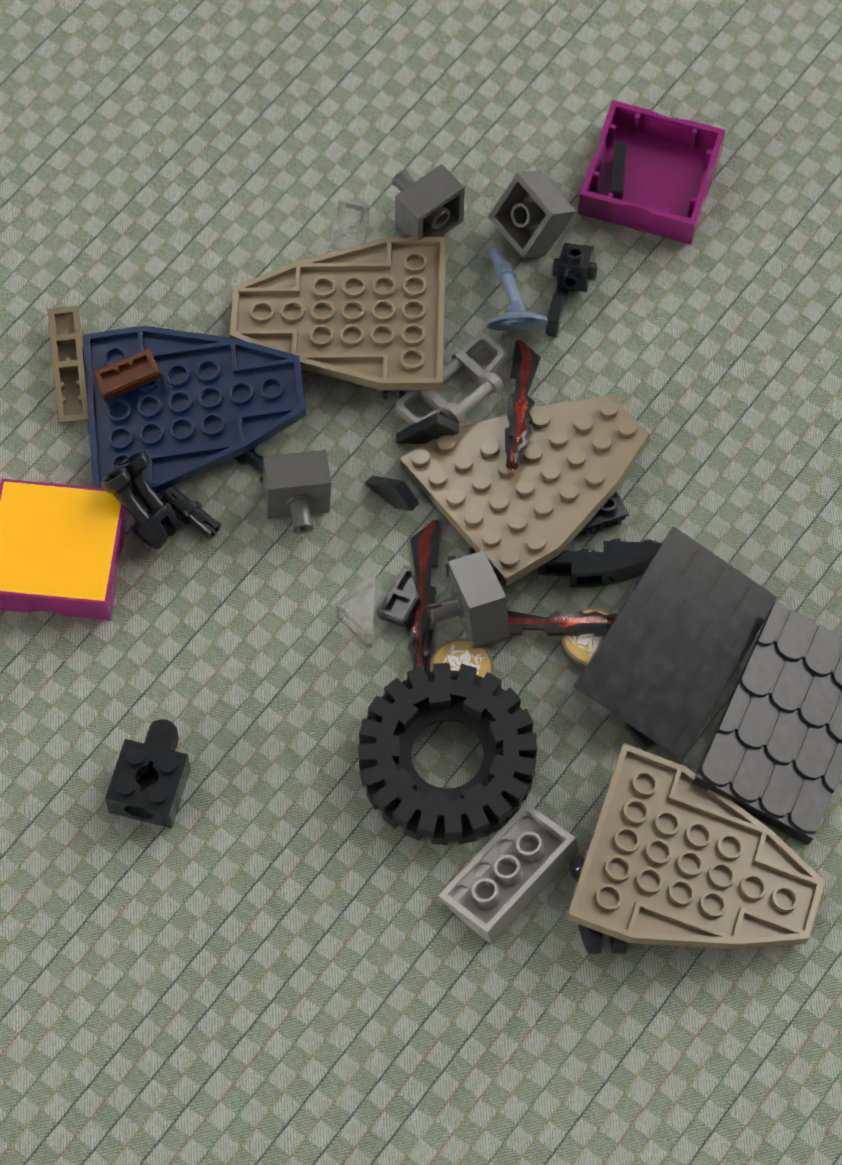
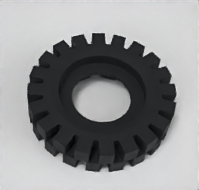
M450 663L433 664L432 672L425 673L422 666L408 671L405 681L401 682L398 678H395L384 687L385 695L382 698L376 695L368 707V717L363 719L359 731V773L362 786L366 787L367 798L375 810L379 808L382 811V818L394 829L400 825L405 828L406 836L420 841L422 835L431 837V844L448 845V839L458 838L459 844L475 841L476 834L483 832L487 837L499 830L500 824L504 819L509 821L520 810V803L522 800L526 801L532 787L533 776H535L537 739L536 734H533V721L528 710H522L520 707L521 699L511 687L506 691L501 688V679L487 672L484 678L477 675V667L461 664L459 671L450 670ZM455 721L469 727L478 736L483 748V762L476 776L468 783L455 788H440L427 783L416 772L411 758L413 743L418 734L433 723Z

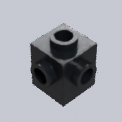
M564 243L560 257L555 258L553 262L552 274L557 276V289L587 292L590 281H595L597 275V263L594 262V246Z

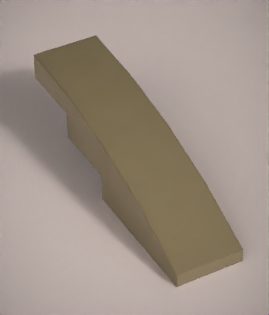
M76 305L48 309L59 424L88 421L86 373L79 307Z

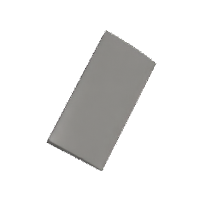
M525 803L446 886L438 897L466 925L488 943L492 944L579 851L576 837L528 803Z

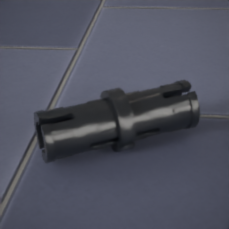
M174 485L169 487L167 490L170 492V495L165 492L161 500L164 503L169 502L173 510L181 515V520L184 523H191L206 538H213L215 534L212 531L218 532L222 524L201 509L202 505L198 501H191Z

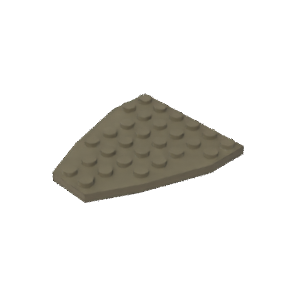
M386 237L297 261L233 287L230 338L298 355L301 360L302 370L378 390H443L446 237H423L419 241L414 237Z
M613 395L532 408L529 412L533 418V422L529 424L531 433L526 438L527 448L521 453L516 470H514L516 446L520 441L521 433L526 430L524 426L525 410L516 412L518 418L515 444L511 452L510 470L506 467L507 453L505 452V428H509L507 415L459 427V433L454 436L443 435L437 439H432L400 457V466L476 552L485 551L495 574L508 586L561 554L596 515L601 506H604L609 498L618 490L648 444L649 433Z
M623 743L565 919L622 941L636 944L718 949H746L806 944L811 935L825 880L770 828L726 797L709 790L705 791L692 784L696 774L686 766Z

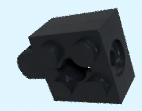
M165 719L153 721L149 726L144 743L124 739L105 797L109 813L168 828L173 827L191 767L188 754L175 751L179 736L177 727L171 721Z

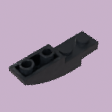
M618 538L604 541L602 552H596L592 549H581L579 551L563 550L559 556L538 567V575L570 576V588H588L620 583L642 575L661 543L656 540L627 542L624 539Z

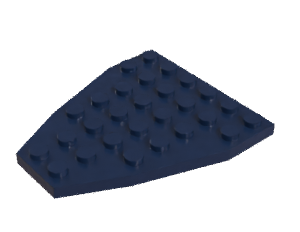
M137 326L83 335L93 487L103 488L100 482L105 475L114 471V467L129 456L144 450L149 456L150 462L146 469L143 470V475L152 490L158 493L250 451L306 416L302 367L298 355L236 338L150 326ZM150 348L162 378L105 402L92 372ZM130 487V489H131V491L133 492V494H134L135 496H137V494H136V493L132 490V488Z

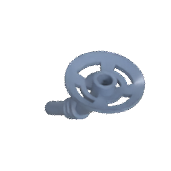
M497 246L489 247L487 253L495 266L494 272L497 278L505 287L510 306L507 307L508 312L488 320L487 327L497 331H525L547 325V317L526 311V306L522 305L515 282L516 273L511 264L505 261Z

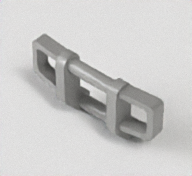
M486 333L478 334L463 349L458 350L452 355V360L444 366L443 380L444 383L461 369L479 386L475 391L456 405L447 402L435 390H411L396 402V412L410 425L435 413L460 423L466 418V413L490 393H496L503 387V382L494 372L504 361V349ZM481 345L487 347L496 356L485 370L469 357ZM418 397L434 410L422 418L415 417L405 408Z

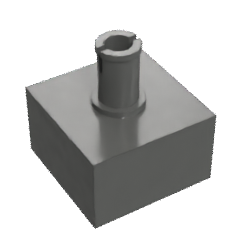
M442 164L417 181L406 170L400 171L393 178L392 184L401 191L395 195V229L402 237H414L417 241L423 237H441L464 221L465 187Z
M541 170L517 172L488 217L522 258L546 255L576 211Z
M326 450L263 456V491L267 519L292 516L293 531L297 534H305L313 530L311 514L330 512L331 478Z
M485 551L448 561L451 598L427 604V611L432 624L459 616L473 648L509 637L506 595Z

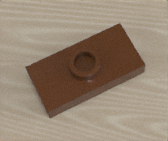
M150 348L92 372L105 402L162 378Z

